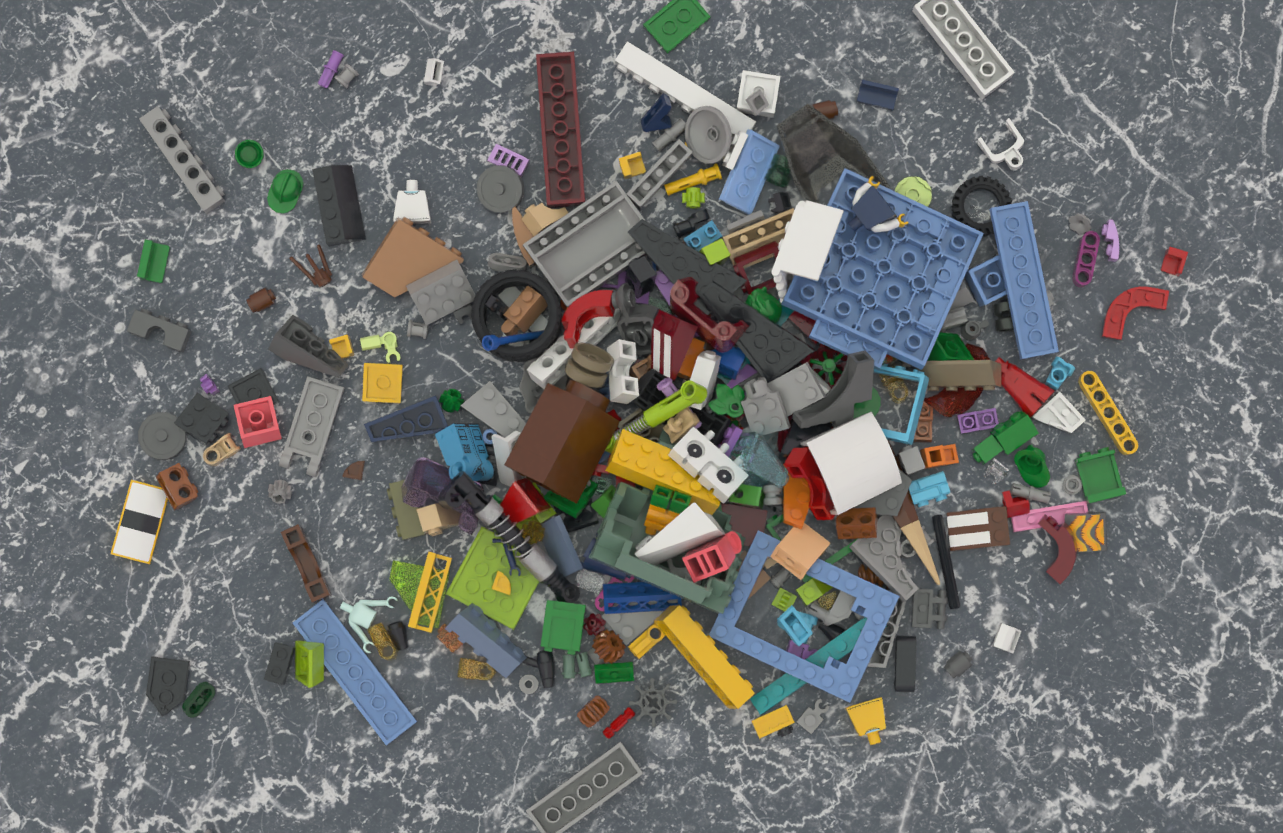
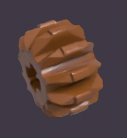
M613 630L602 631L593 640L594 644L592 647L595 649L594 653L598 654L599 659H603L605 663L610 662L612 664L625 653L624 649L626 646L622 644L623 640L619 638V634L615 635Z
M595 696L577 713V717L583 725L589 728L595 725L609 711L610 707L600 696Z

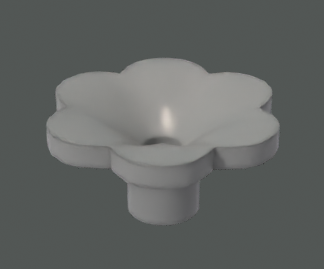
M1077 213L1069 218V227L1071 230L1083 235L1091 230V221L1085 215Z

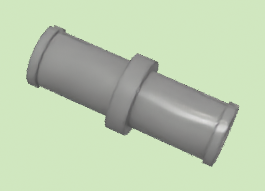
M680 118L671 128L665 129L664 133L652 144L660 152L671 141L674 142L676 137L685 130L686 123Z
M1015 483L1012 484V491H1010L1011 495L1046 504L1049 503V496L1051 495V492L1035 489L1034 486L1026 487Z

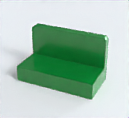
M145 239L137 277L142 280L162 283L170 247Z

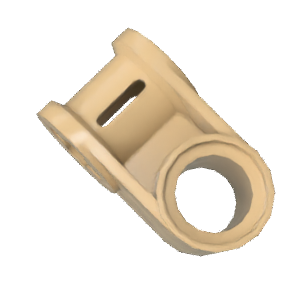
M230 433L221 437L204 451L203 459L208 465L217 466L241 450L240 446H237L232 440ZM216 452L217 459L213 462L208 461V454Z

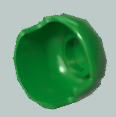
M255 140L242 141L235 149V159L239 165L245 168L257 167L264 158V150L261 144Z

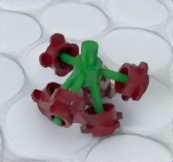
M820 343L817 351L810 353L799 363L803 365L808 362L811 368L813 364L822 366V370L817 368L814 371L824 381L826 379L825 372L828 373L829 382L827 384L832 389L846 365V362L837 365L835 363L839 359L847 361L848 356Z

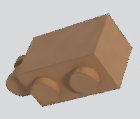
M530 286L523 290L503 314L507 320L501 326V330L506 336L516 335L519 331L525 333L548 306L542 295Z

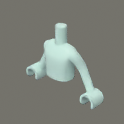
M389 597L387 600H359L354 606L342 602L340 609L350 613L348 618L349 625L363 641L365 652L372 653L366 649L368 644L375 646L358 626L360 625L366 629L370 628L377 611L368 606L395 608L390 606L389 601L391 599L398 601L396 597Z

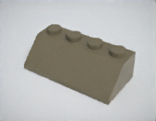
M992 360L927 361L922 370L917 368L918 371L925 372L924 375L929 378L928 391H939V388H946V391H958V388H965V391H976V387H983L985 391H994L995 387H1001V364Z

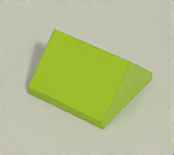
M295 641V679L308 688H312L324 681V643Z

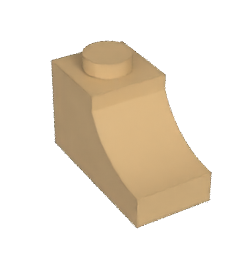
M543 203L537 206L533 204L525 210L526 214L521 219L533 236H536L569 212L565 207L551 209L544 206Z

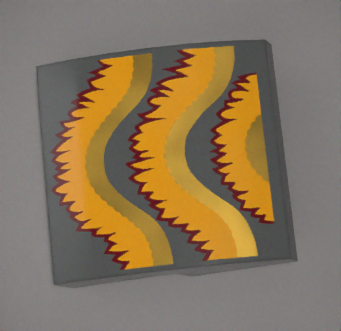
M1106 512L1065 514V522L1071 528L1076 538L1077 552L1107 551Z

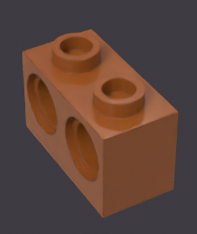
M180 463L159 472L156 476L174 511L195 501L198 497L196 486L190 483L188 472L185 467H181ZM175 474L178 477V481L171 480L169 475ZM179 491H185L188 497H181Z
M876 507L851 508L837 515L836 529L838 539L877 538L878 520Z

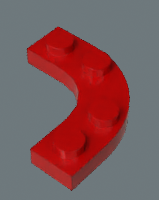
M1135 287L1121 293L1113 300L1106 312L1102 337L1122 340L1127 314L1134 308L1150 307L1166 310L1169 291L1152 287Z

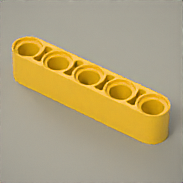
M1086 371L1081 374L1078 379L1079 386L1119 452L1123 455H1130L1136 452L1138 442L1097 374L1093 371ZM1088 375L1092 378V385L1084 383V376ZM1095 392L1102 394V401L1098 402L1094 399ZM1105 408H1109L1112 411L1111 418L1104 416ZM1115 425L1122 427L1121 435L1114 432ZM1125 441L1131 442V444H1132V450H1131V451L1125 450V448H1124V442H1125Z

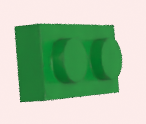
M633 662L594 665L596 684L634 681Z

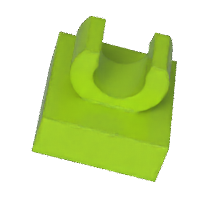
M780 588L771 605L785 612L791 605L793 606L797 596Z

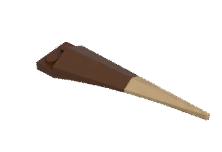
M887 440L895 457L897 466L902 471L898 457L895 455L889 440ZM908 489L898 516L892 517L916 551L935 583L940 585V580Z

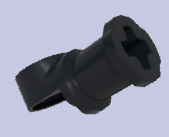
M707 209L692 214L685 221L672 223L677 238L680 239L682 235L695 232V224L710 219Z

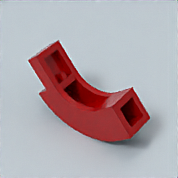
M613 290L589 292L576 299L567 308L561 322L565 329L564 340L567 341L569 348H574V345L579 342L581 330L589 320L596 317H614L615 308L612 304Z

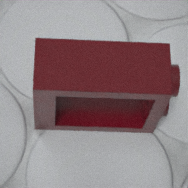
M776 241L733 259L735 274L747 280L741 286L743 293L750 295L757 288L762 289L765 286L769 290L776 287L774 278L751 287L743 268L744 265L770 254L773 255L776 261L779 253V245Z

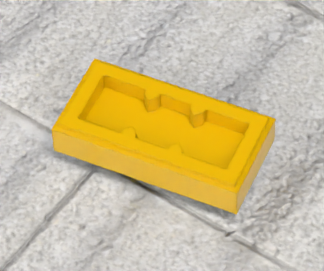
M787 705L752 720L759 739L795 723Z

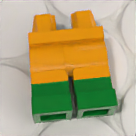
M656 485L644 526H646L645 533L655 535L657 530L661 531L689 506L692 496L675 491L670 507L667 509L673 490ZM663 492L666 494L667 497L659 495L657 493ZM681 498L685 501V503L677 501L676 499Z

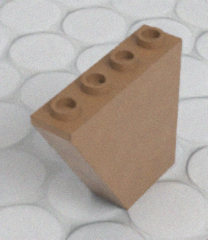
M398 217L361 275L364 279L388 294L397 297L408 291L406 285L455 260H458L459 264L464 261L461 256L462 252L454 247L452 249L445 246L446 242L438 237L435 239L428 236L430 232L424 228H415L412 226L414 222L408 218L403 217L401 219Z

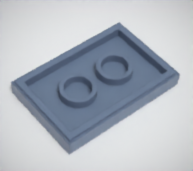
M560 515L536 527L549 557L557 564L558 570L564 577L583 569Z

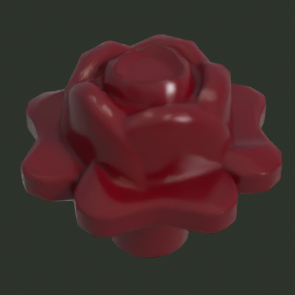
M591 613L588 618L584 619L583 629L587 631L589 636L593 634L597 636L605 630L604 625L606 621L602 619L600 614L595 616L594 613Z

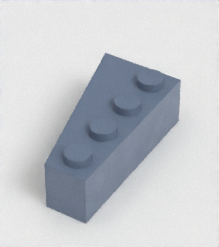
M474 603L461 611L445 628L449 633L451 631L455 632L459 636L457 639L463 644L465 642L470 644L476 655L486 657V662L505 678L527 658L524 652L510 641L509 636L502 633L497 628L496 623L488 619L483 614L482 609Z

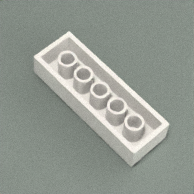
M921 0L913 7L912 12L982 100L1013 76L1015 72L958 0Z

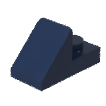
M663 93L641 119L643 131L650 132L672 127L671 119L667 115L672 107L668 95Z

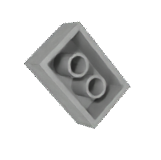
M458 260L406 285L426 325L473 302L475 298V293Z

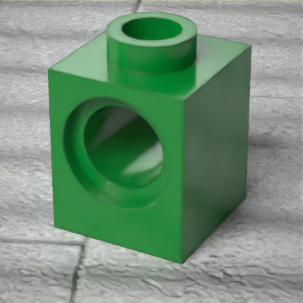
M990 435L972 449L974 452L972 456L978 463L981 462L984 465L1004 449L994 436Z

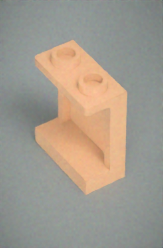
M804 523L802 529L793 527L776 546L770 557L802 580L812 565L825 553L830 542Z

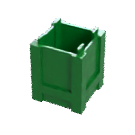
M547 600L541 646L544 647V651L553 652V648L568 650L567 654L576 655V651L580 652L586 605Z

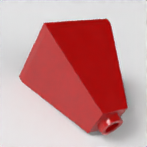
M527 478L513 482L500 504L506 516L510 515L509 519L513 523L517 522L516 524L551 508Z

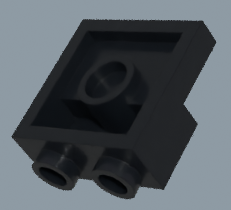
M197 392L174 424L206 446L208 442L210 444L214 442L218 436L216 434L217 430L220 427L223 429L229 421L227 418L229 413Z

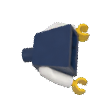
M871 176L868 182L855 193L851 209L856 214V217L850 220L848 224L854 231L863 225L868 231L885 232L897 227H904L908 224V221L905 223L901 221L905 214H900L897 217L877 191L880 182L873 184L874 177Z

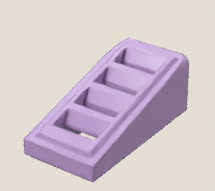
M498 144L495 145L487 160L494 165L508 166L513 157L515 160L511 168L514 169L518 161H521L518 170H516L521 177L530 162L529 159ZM500 150L502 153L497 161L494 158ZM505 154H507L508 157H507L505 163H504V164L501 163V161H502V159L504 158Z

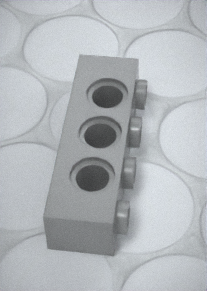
M680 139L628 191L627 196L639 210L692 156L693 152Z

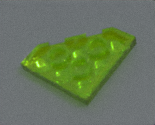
M393 560L389 580L412 612L424 566ZM450 571L447 575L433 626L435 628H439ZM438 576L430 580L429 585L432 591L440 588L441 582ZM433 595L425 598L424 604L427 610L435 606L436 601ZM427 613L420 617V625H430L431 620Z

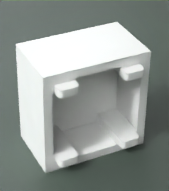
M743 70L737 110L741 113L754 115L746 99L760 89L769 105L758 115L774 118L780 76Z

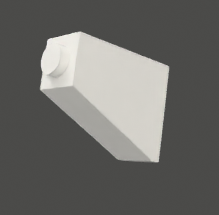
M706 350L698 355L690 381L704 386L707 390V397L701 404L694 403L690 406L699 410L713 396L721 356L716 355L713 351Z

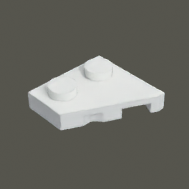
M741 131L738 134H734L731 140L732 146L723 158L722 166L733 170L748 134Z
M1061 392L1056 394L1032 416L1037 421L1068 433H1072L1085 421V418Z

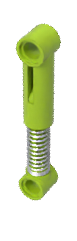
M688 380L684 382L680 390L645 410L644 415H641L638 419L636 418V420L628 423L625 427L615 431L605 451L612 453L616 439L623 428L638 435L646 431V429L655 428L694 403L701 404L707 397L706 388L694 381Z

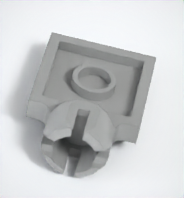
M759 377L757 381L752 379L744 384L747 399L742 400L741 404L753 438L791 427L779 391H771L764 377Z

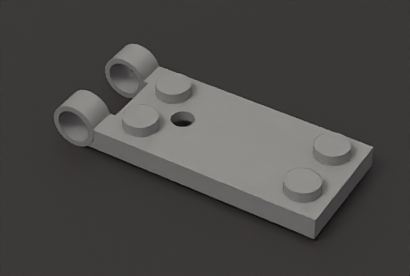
M808 362L768 383L771 391H779L787 417L792 415L793 412L826 397ZM732 405L733 410H738L736 405ZM749 426L742 429L744 439L752 436Z
M307 376L280 458V467L289 469L293 454H300L311 458L306 475L317 477L345 389L344 387ZM306 434L312 435V439L310 441H307L305 439Z
M677 599L667 601L668 603H678ZM649 601V602H648V604H650V605L657 603L656 601ZM630 602V603H629V605H631V606H634V605H637V604H638L637 602ZM664 611L604 613L602 617L614 632L619 634V638L627 646L653 624L654 620Z

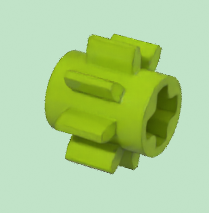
M686 188V193H682V203H686V208H701V203H705V193H701V188Z

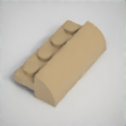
M794 208L723 236L722 239L731 254L729 258L732 265H735L734 258L768 243L776 241L779 245L780 240L785 237V227L787 222L791 221ZM770 254L763 258H760L754 262L744 265L743 268H747L761 261L773 257V255Z

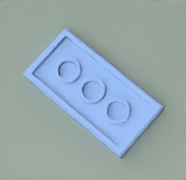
M747 130L746 134H748V137L733 170L729 173L719 200L747 215L751 214L754 210L780 145L753 130Z

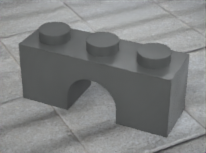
M145 309L134 311L127 329L129 333L148 340L150 333L154 329L161 328L165 332L163 345L184 353L191 335V331L187 329L188 325L177 322L175 325L169 322V318L161 315L158 318L151 316L152 312Z

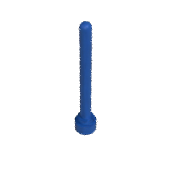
M544 330L505 337L486 335L482 339V346L486 351L496 350L499 345L537 339Z

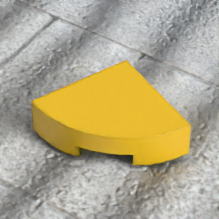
M498 571L492 589L510 595L511 584L507 576Z

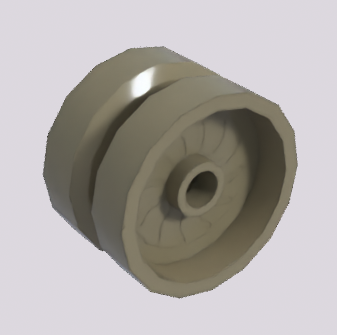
M583 342L577 343L571 352L572 358L568 360L565 366V372L576 382L588 387L599 388L604 385L607 379L606 372L611 370L614 359L608 352L598 346Z

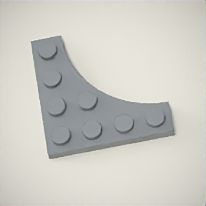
M882 515L877 521V538H858L849 548L894 594L900 596L899 599L904 603L919 588L913 583L901 563L899 540L902 530L892 516Z

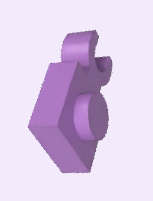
M205 374L200 378L202 382L200 385L207 394L210 392L214 396L220 392L209 375Z
M790 639L786 649L787 652L804 660L818 650H808L809 645L804 643L797 646Z

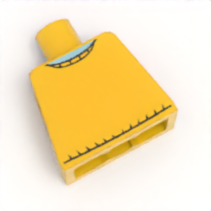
M882 697L845 707L858 736L867 734L870 745L880 743L878 731L886 729Z

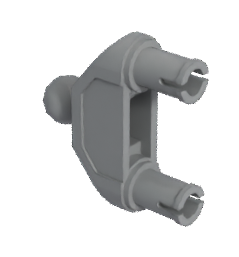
M840 591L831 610H826L813 602L811 608L817 610V612L809 609L808 614L822 620L824 625L829 626L850 616L851 612H853L851 607L856 598ZM854 613V614H855V617H856L858 620H861V619L864 618L863 616Z

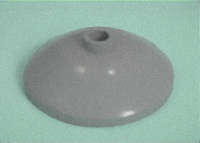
M712 106L699 107L689 115L686 122L685 139L687 146L693 152L692 155L703 163H716L722 160L727 155L731 145L732 136L729 122L725 115L717 108Z

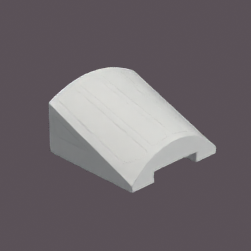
M872 412L801 442V446H808L825 481L835 509L830 510L832 515H839L902 483L893 452Z
M694 502L661 531L657 530L655 535H648L638 543L634 554L640 560L656 566L725 535V532L712 515L703 512Z

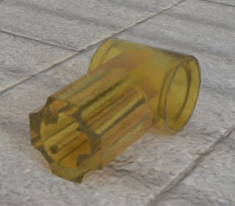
M380 622L370 627L367 632L375 644L380 657L387 661L394 660L398 655V650L383 623ZM391 646L393 649L392 655L385 657L383 654L384 648Z

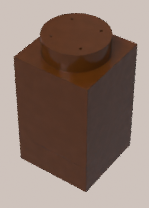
M571 379L564 390L547 383L504 465L537 485L577 504L620 421L605 412L611 401L593 389Z

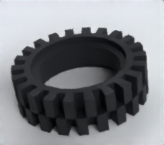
M983 176L972 177L970 180L963 182L954 194L951 206L953 219L955 218V220L983 232L984 237L994 234L992 221L977 223L967 216L964 209L965 199L972 191L984 189L995 195L999 206H1004L1012 202V199L1009 197L1010 193L1008 190L1006 191L1003 183L1002 185L998 183L999 180L997 179L993 180L989 176L987 178Z

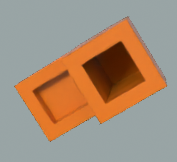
M955 444L928 447L920 450L925 469L959 463Z

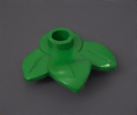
M717 384V399L708 403L710 409L718 415L727 414L732 418L740 417L744 412L741 404L745 397L743 389L739 385L731 389L725 384ZM732 405H736L738 410H733Z

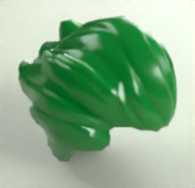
M765 286L762 289L757 288L748 295L747 304L775 323L779 321L782 313L781 303L772 294H768Z

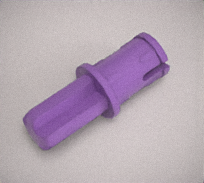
M333 50L327 65L323 66L325 69L318 81L321 87H329L335 73H338L337 68L344 57L343 54Z

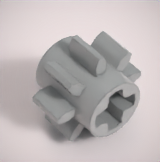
M275 480L274 485L269 484L268 497L275 503H285L286 499H291L292 486H288V483L284 480Z

